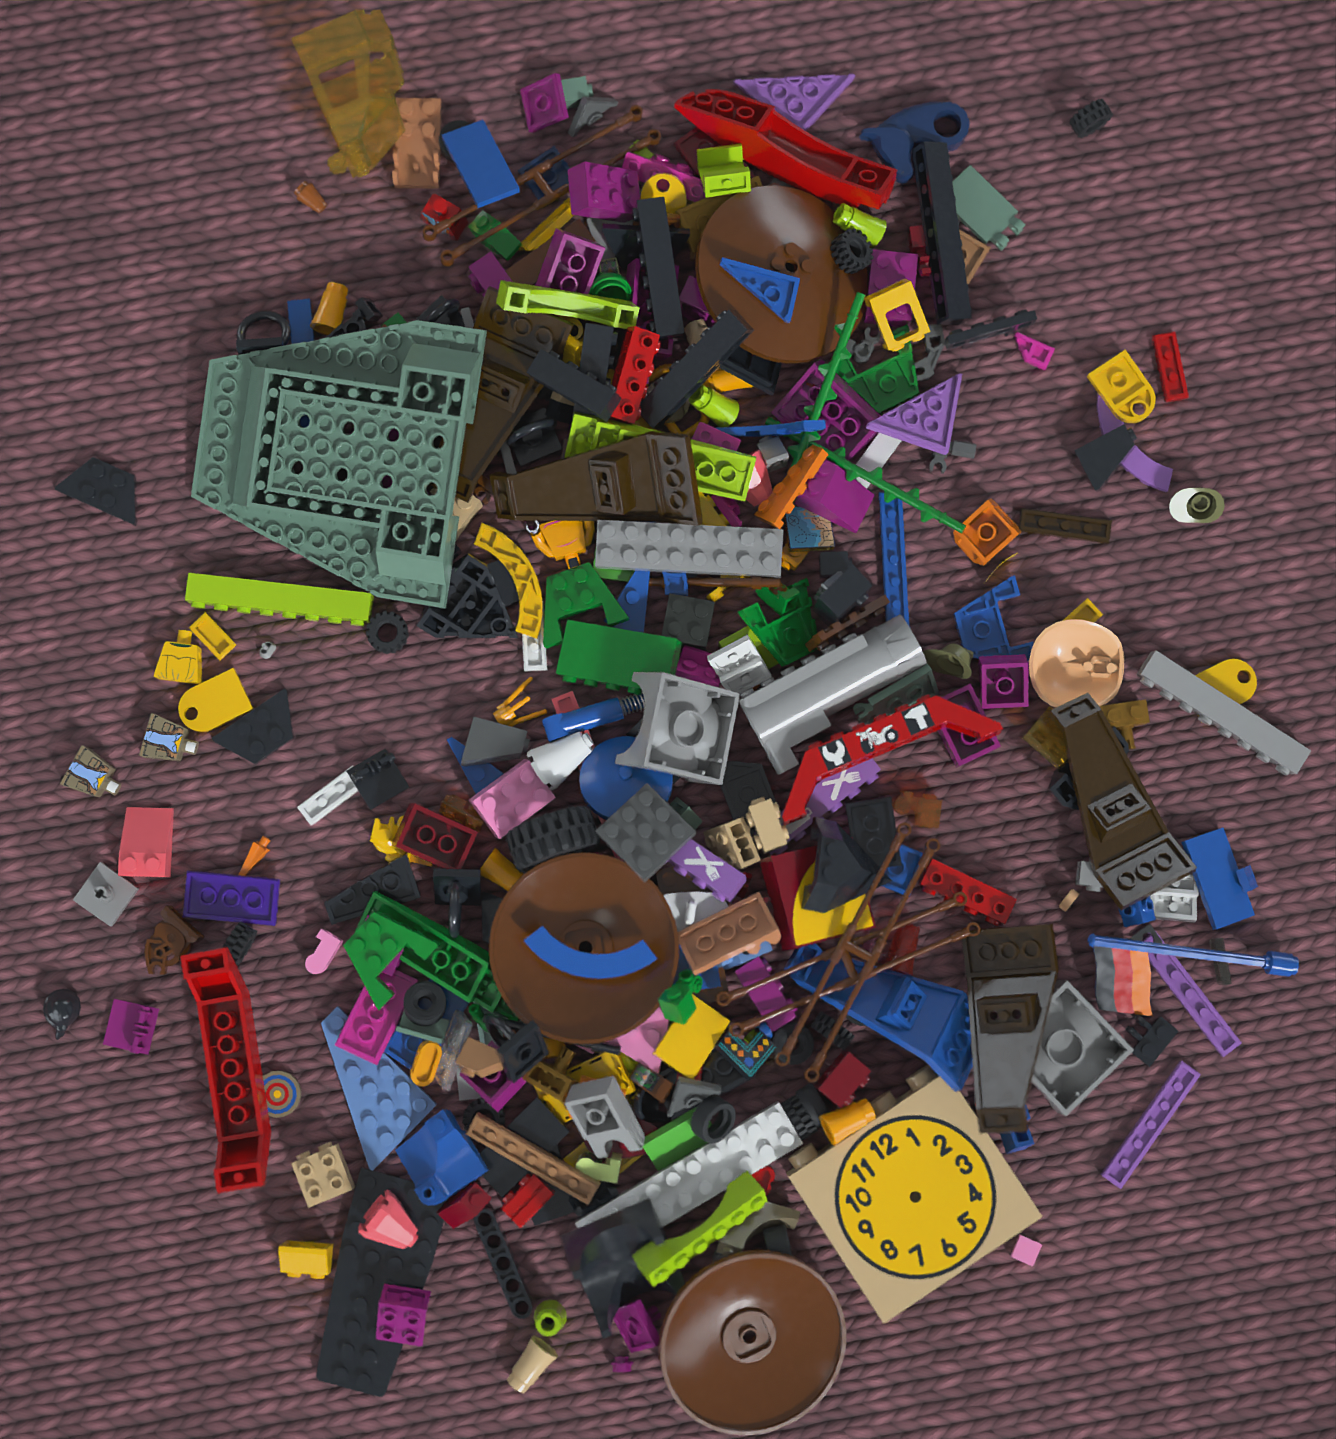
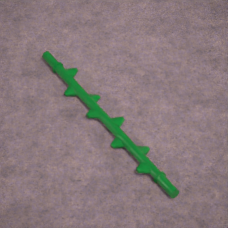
M856 293L849 314L847 313L846 322L837 324L834 327L840 338L831 362L819 365L818 367L824 376V380L815 404L804 407V412L809 417V420H818L825 401L837 398V394L833 391L831 385L840 361L850 359L852 356L846 345L856 319L859 318L857 316L865 294ZM817 431L804 432L799 445L788 447L787 450L794 458L791 467L796 465L802 458V454L808 448L810 442L820 440L821 436Z
M768 417L765 425L782 424L771 417ZM804 432L783 435V437H788L800 444ZM814 441L809 443L808 448L812 445L823 448L828 453L826 459L846 469L847 481L850 482L860 477L884 490V501L886 503L898 498L920 510L921 522L925 523L934 518L940 524L943 523L961 534L964 532L966 525L948 516L946 512L943 513L919 500L918 488H914L909 492L897 488L882 479V468L880 467L868 472L845 459L844 447L832 452Z

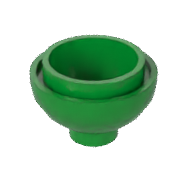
M603 272L594 278L589 294L629 301L632 290L628 281L623 276L616 273Z

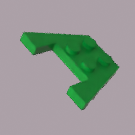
M906 324L892 331L894 339L908 333L909 327ZM910 341L905 343L902 349L897 350L898 355L860 374L856 373L850 359L841 360L836 372L879 414L919 395Z
M590 562L547 577L543 645L546 649L560 645L563 642L564 634L560 620L603 605L610 627L630 620Z
M807 578L788 586L789 589L794 587L800 592L796 609L768 624L758 602L738 611L739 616L781 667L811 653L805 644L817 633L815 619L811 617L810 606H812L811 597H808L807 587L809 586Z
M375 911L343 946L376 1008L380 1010L395 993L378 976L408 944L422 959L426 960L441 943Z

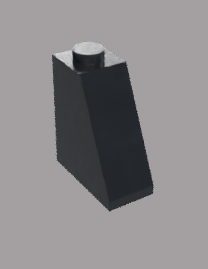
M1123 424L1074 450L1096 492L1103 489L1136 447L1134 441L1137 440V437L1132 427L1127 429Z

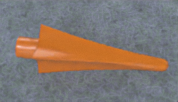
M262 836L259 842L252 843L238 875L247 876L255 865L270 851V849L266 848L271 841L269 838Z

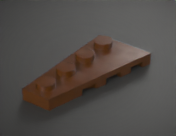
M886 595L881 596L862 607L858 613L853 612L840 621L841 623L837 621L827 629L816 633L805 644L809 652L816 648L818 651H821L830 645L829 640L834 637L839 640L849 633V628L854 626L857 629L867 623L866 618L873 615L876 618L886 611L884 607L890 601Z

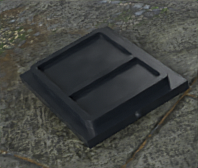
M739 346L719 368L772 396L779 379L782 363L763 359Z

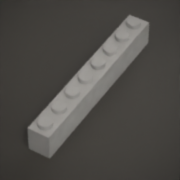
M1156 650L1149 653L1136 674L1141 678L1140 682L1149 688L1154 686L1160 690L1159 694L1170 701L1174 699L1180 703L1179 707L1182 710L1199 715L1198 720L1208 726L1213 724L1219 728L1217 730L1218 733L1226 738L1233 737L1238 741L1236 743L1238 746L1247 751L1249 749L1257 753L1256 757L1265 763L1270 761L1276 765L1275 769L1283 775L1297 774L1311 753V750Z

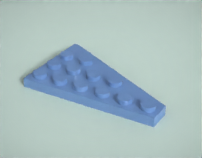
M337 1006L321 1022L368 1166L373 1171L426 1117L437 1103L420 1086H417L411 1080V1077L385 1052L378 1065H375L336 1047L335 1043L349 1017Z

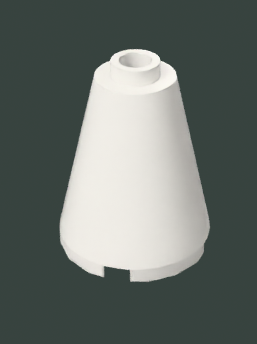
M579 731L531 749L527 752L528 758L530 756L533 757L534 761L530 764L545 785L550 783L551 787L549 789L555 790L593 751L591 746L594 743L587 733L583 734Z

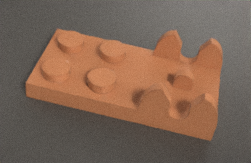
M396 98L395 149H393L394 169L392 171L395 188L440 189L441 149L439 146V134L441 132V98Z
M760 892L678 932L679 944L694 975L744 951L750 954H757L762 942L768 941L769 944H776L781 938L780 931Z

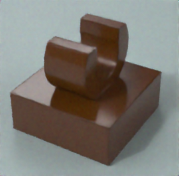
M482 474L477 482L479 487L474 490L473 495L477 497L479 493H485L486 497L482 502L486 505L490 502L491 496L493 497L491 481Z

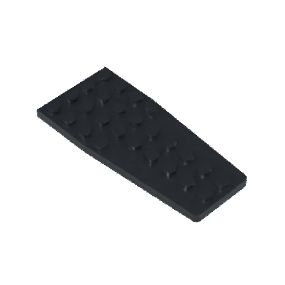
M364 1167L361 1168L342 1235L316 1372L317 1380L377 1397L385 1395L403 1343L376 1339L378 1308L384 1284L424 1289L444 1224V1220L436 1212L447 1200L437 1205H425L417 1196L414 1190L415 1184L412 1180L376 1170L372 1171ZM428 1189L427 1196L430 1197L432 1191ZM386 1190H389L396 1196L418 1229L416 1233L418 1238L411 1247L407 1246L404 1249H400L368 1239L358 1232L360 1222L364 1225L367 1221L363 1216L380 1195L385 1197L384 1192Z

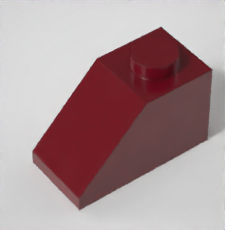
M473 1181L451 1196L436 1213L454 1229L477 1216L492 1197Z

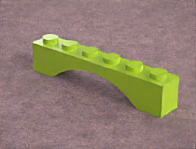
M503 280L500 281L496 301L503 310L521 313L564 315L624 329L636 326L639 307L627 300Z
M745 1171L728 1184L725 1196L719 1207L701 1226L680 1237L665 1240V1243L657 1246L654 1241H651L632 1256L637 1267L653 1287L665 1281L672 1272L685 1266L688 1260L696 1254L704 1252L707 1246L715 1240L721 1239L727 1231L735 1225L741 1224L751 1213L760 1210L768 1201L764 1189L748 1171Z

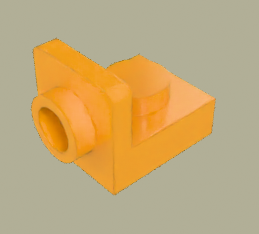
M788 541L782 549L781 566L788 571L790 568L795 571L811 548L790 549Z

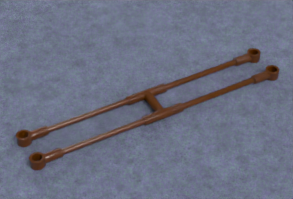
M638 105L632 106L628 113L616 119L613 124L551 160L547 159L515 178L518 186L533 179L545 196L533 202L532 206L467 244L463 243L451 251L444 250L441 253V263L444 266H451L454 263V259L468 252L471 247L534 210L538 211L569 193V184L566 183L553 191L541 174L552 168L555 163L617 127L621 128L631 121H640L643 109ZM651 129L646 137L602 165L611 166L625 158L627 152H639L649 145L655 146L659 144L660 132L656 129ZM650 136H656L657 139H652ZM476 204L449 219H444L434 226H425L423 228V238L428 242L434 241L436 235L441 231L449 228L452 223L478 209ZM431 231L433 234L427 235L426 232ZM449 256L451 259L445 260L444 257Z
M906 822L897 826V834L889 847L890 851L852 922H849L848 927L830 958L831 962L792 1035H789L781 1052L775 1055V1062L778 1065L785 1066L789 1063V1055L797 1042L796 1038L832 970L839 963L845 950L865 960L866 963L859 974L860 978L821 1052H818L811 1067L804 1072V1078L809 1082L818 1080L819 1070L827 1057L826 1053L864 981L868 979L886 945L885 941L923 869L927 867L933 854L940 849V842L935 838L929 839L925 843V851L918 862L919 866L881 938L876 942L871 953L850 942L857 929L856 925L895 852H898L905 837L912 831L911 826ZM901 826L907 827L908 831L906 834L901 833ZM930 842L936 844L935 850L929 848ZM781 1054L786 1056L784 1063H780L778 1060ZM810 1070H813L816 1074L812 1080L808 1078Z
M957 892L951 898L937 903V906L895 923L891 931L935 912H942L954 906H963L967 902V896L963 892ZM957 895H961L963 897V902L961 904L956 901ZM975 922L968 923L965 928L950 934L949 937L873 968L868 979L876 976L881 971L947 943H954L968 936H977L980 933V926ZM971 925L976 927L974 934L969 931ZM886 927L866 936L854 938L850 942L862 946L863 943L881 936ZM836 946L821 952V955L745 987L741 986L729 992H720L716 996V1002L720 1006H726L730 1001L746 995L747 992L822 960H829ZM845 950L841 957L849 977L822 990L818 998L834 991L839 992L858 982L860 972L857 973L849 951ZM722 994L728 998L724 1004L719 1001V997ZM812 995L758 1018L753 1017L741 1023H733L729 1027V1033L733 1037H740L743 1032L759 1026L761 1022L808 1003ZM735 1025L740 1027V1033L737 1035L732 1032V1028Z

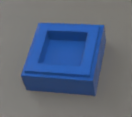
M1251 865L1236 870L1244 893L1258 887Z

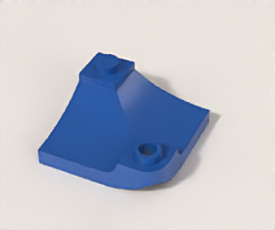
M443 1109L427 1120L417 1133L395 1149L415 1184L414 1190L417 1196L425 1205L442 1203L489 1170L470 1137L466 1135V1130L461 1129L451 1110ZM428 1189L432 1191L430 1197L427 1196Z

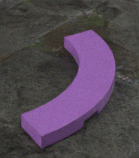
M1097 392L1098 419L1101 433L1104 435L1123 425L1124 422L1112 414ZM1136 446L1121 466L1142 483L1154 489L1167 492L1173 469L1156 463Z

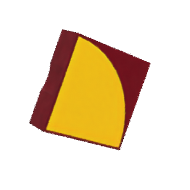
M817 845L760 860L767 892L773 903L775 923L781 934L780 943L782 951L841 937L849 922H852L866 894L861 895L823 914L802 909L804 886L813 884ZM870 902L867 904L856 925L855 933L876 928Z

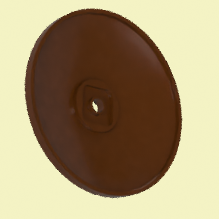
M768 185L751 188V192L737 193L724 202L710 217L700 235L696 251L695 269L699 291L715 323L717 322L716 318L724 310H736L754 329L740 347L763 359L781 363L809 362L834 351L840 338L834 329L835 325L846 322L847 313L849 314L857 292L865 294V297L868 295L867 267L854 274L850 272L845 273V269H839V263L835 264L836 257L832 258L831 254L834 251L830 250V247L833 245L831 242L835 237L845 232L833 222L835 211L823 201L801 190L785 186ZM721 258L800 278L791 322H784L719 265ZM785 263L793 265V273L786 269ZM865 300L862 303L857 316L859 318L856 319L851 334L855 331L866 307Z
M594 853L567 854L555 857L532 868L507 892L500 903L491 928L489 944L490 965L497 988L504 1001L525 1024L533 1020L538 1024L541 1034L562 1042L574 1044L601 1043L621 1037L636 1029L659 1008L658 999L666 989L671 987L677 971L679 960L678 930L667 900L650 879L644 882L625 862L610 856ZM542 926L554 938L574 950L580 951L579 946L583 941L590 942L592 944L590 954L619 952L644 940L657 959L649 965L623 976L586 978L564 972L550 965L533 952L524 940Z
M753 1250L732 1254L718 1259L697 1272L686 1282L671 1302L662 1323L659 1338L661 1371L675 1401L690 1417L700 1424L719 1432L734 1435H755L771 1432L785 1427L807 1414L821 1401L834 1383L842 1365L846 1348L845 1318L840 1302L828 1282L819 1272L802 1260L788 1254L768 1250ZM746 1331H754V1336L751 1339H743Z

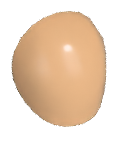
M1064 620L1045 628L1035 640L1029 659L1030 679L1039 697L1049 705L1057 708L1081 695L1089 693L1100 707L1111 701L1120 689L1124 673V652L1118 637L1107 628L1085 620Z

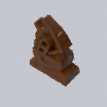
M173 906L164 907L160 913L164 920L154 927V934L150 939L146 940L144 955L149 974H155L154 968L156 965H159L161 967L159 975H165L168 966L177 964L181 960L180 956L187 955L190 952L193 942H200L205 938ZM175 955L174 958L168 960V957Z

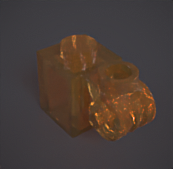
M900 791L899 798L894 801L893 809L899 815H904L912 810L915 814L913 825L915 827L938 829L942 800H936V795L923 794V798L914 797L913 792Z

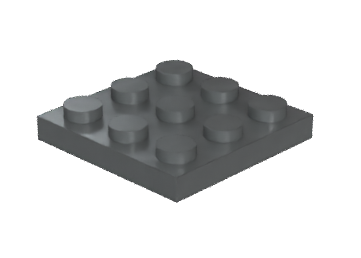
M646 783L596 830V834L646 882L696 835V831Z

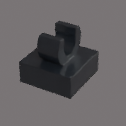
M361 297L355 302L364 323L367 320L378 322L383 317L370 298Z

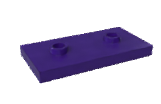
M188 870L186 874L183 917L276 926L281 879Z

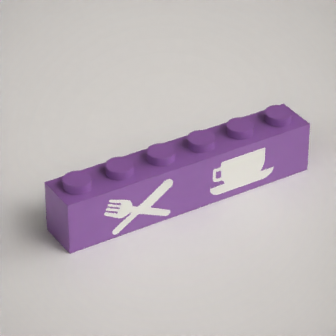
M873 758L820 781L815 786L805 809L807 817L786 826L790 837L786 840L787 843L791 839H794L796 842L807 834L804 829L812 825L813 817L824 819L822 815L830 810L831 813H834L843 806L840 801L848 796L852 799L861 792L859 787L866 782L870 785L879 778L877 773L881 769ZM784 810L781 812L780 818H778L781 826L785 825L782 818ZM786 845L782 848L773 850L768 853L770 856L773 853L779 855L783 851H785L788 848V846Z
M692 839L668 860L669 863L675 866L673 869L684 877L686 874L693 878L692 882L701 889L707 887L713 891L712 895L721 902L726 900L731 903L747 881L743 873Z

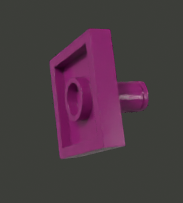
M640 1299L622 1305L613 1319L631 1353L659 1345L660 1336L653 1322L659 1320L661 1314L660 1312L656 1315L654 1314L658 1311V1308L653 1305L645 1310Z

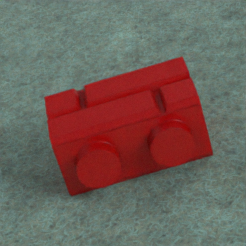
M527 1174L518 1183L521 1188L516 1193L511 1190L501 1200L504 1203L501 1207L502 1211L519 1228H522L555 1194V1191L541 1177L535 1174L532 1176Z

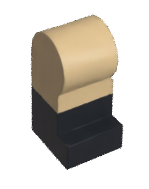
M553 391L545 415L557 421L572 424L574 403Z

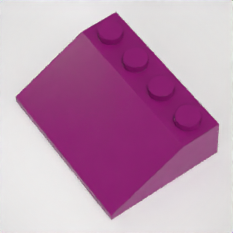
M823 360L815 362L771 412L782 424L809 420V417L804 412V407L815 404L824 380L823 374L818 369L819 365L826 364ZM836 373L831 388L837 394V398L825 401L818 420H825L826 428L817 431L821 437L820 440L814 442L832 452L844 447L845 459L851 461L878 433L867 429L866 425L872 420L881 417V415ZM809 382L815 386L809 387L806 383Z

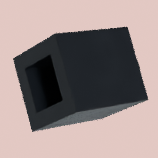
M848 551L820 552V579L830 578L838 571L844 574L853 565L852 557H848Z

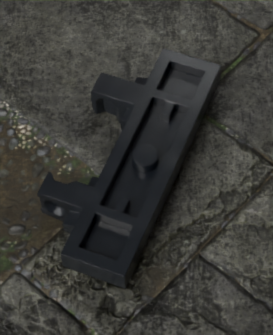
M1025 309L1016 312L1013 317H997L992 320V323L984 325V322L974 324L969 330H953L946 337V348L950 350L962 346V349L971 347L974 342L1001 334H1005V337L1013 335L1018 329L1034 325L1037 320L1035 310L1028 312Z

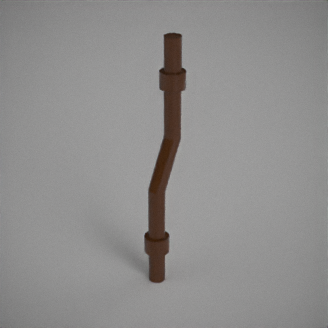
M663 575L662 577H649V586H662V589H665ZM752 576V578L687 577L688 587H752V589L780 587V578H762V576Z

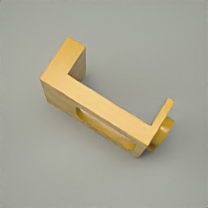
M900 280L864 298L866 306L872 310L884 341V344H882L883 348L892 352L900 350L904 347L905 343L911 340L912 342L919 341L925 337L924 334L930 332L910 280ZM908 303L918 328L894 339L886 319V313Z

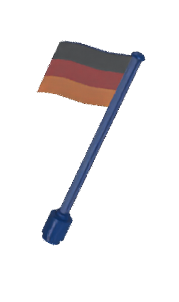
M1094 933L1088 937V944L1090 947H1093L1096 963V1002L1099 1010L1153 1016L1150 1006L1151 970L1148 953L1260 966L1265 970L1266 974L1288 977L1296 975L1299 968L1298 957L1293 956L1291 953L1268 951L1266 955L1256 956L1097 936Z

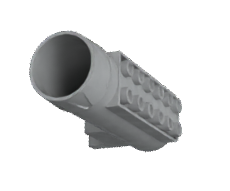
M899 614L877 627L874 626L864 634L857 636L856 633H852L841 639L843 644L837 647L835 644H832L822 649V655L815 658L814 655H811L801 661L802 666L796 669L794 666H791L780 672L782 675L780 678L774 680L771 677L760 683L761 688L755 691L753 688H750L740 694L739 704L778 775L799 764L791 747L830 727L831 724L827 717L899 679H903L905 675L927 664L919 643L902 615Z

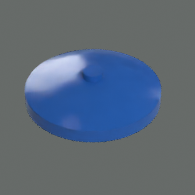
M622 736L606 740L597 745L582 764L580 770L582 797L587 806L596 815L605 820H608L646 783L666 802L671 795L673 774L615 764L616 755L627 751L634 743L636 737Z

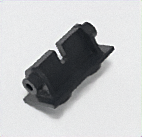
M599 1181L600 1185L589 1205L575 1197L568 1199L578 1219L582 1216L584 1218L586 1214L608 1201L616 1199L619 1193L612 1182Z

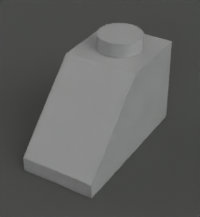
M767 436L759 440L760 443L756 445V450L759 449L761 451L768 473L787 466L789 455L778 436L774 438Z

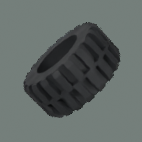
M586 806L560 809L533 818L508 831L506 837L515 867L520 872H528L539 864L555 857L567 854L589 853V851L596 849L600 843V837L596 834L597 827L591 810Z

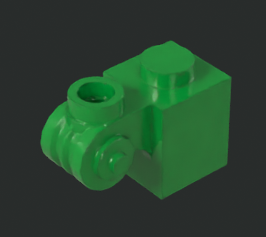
M685 969L679 973V978L675 984L672 983L671 987L663 992L658 1001L665 1019L685 1025L697 1009L692 993H698L701 990L703 983L701 976L694 975L691 970Z

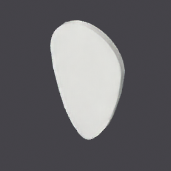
M680 892L663 895L672 910L678 932L728 907L725 901L721 902L712 893Z

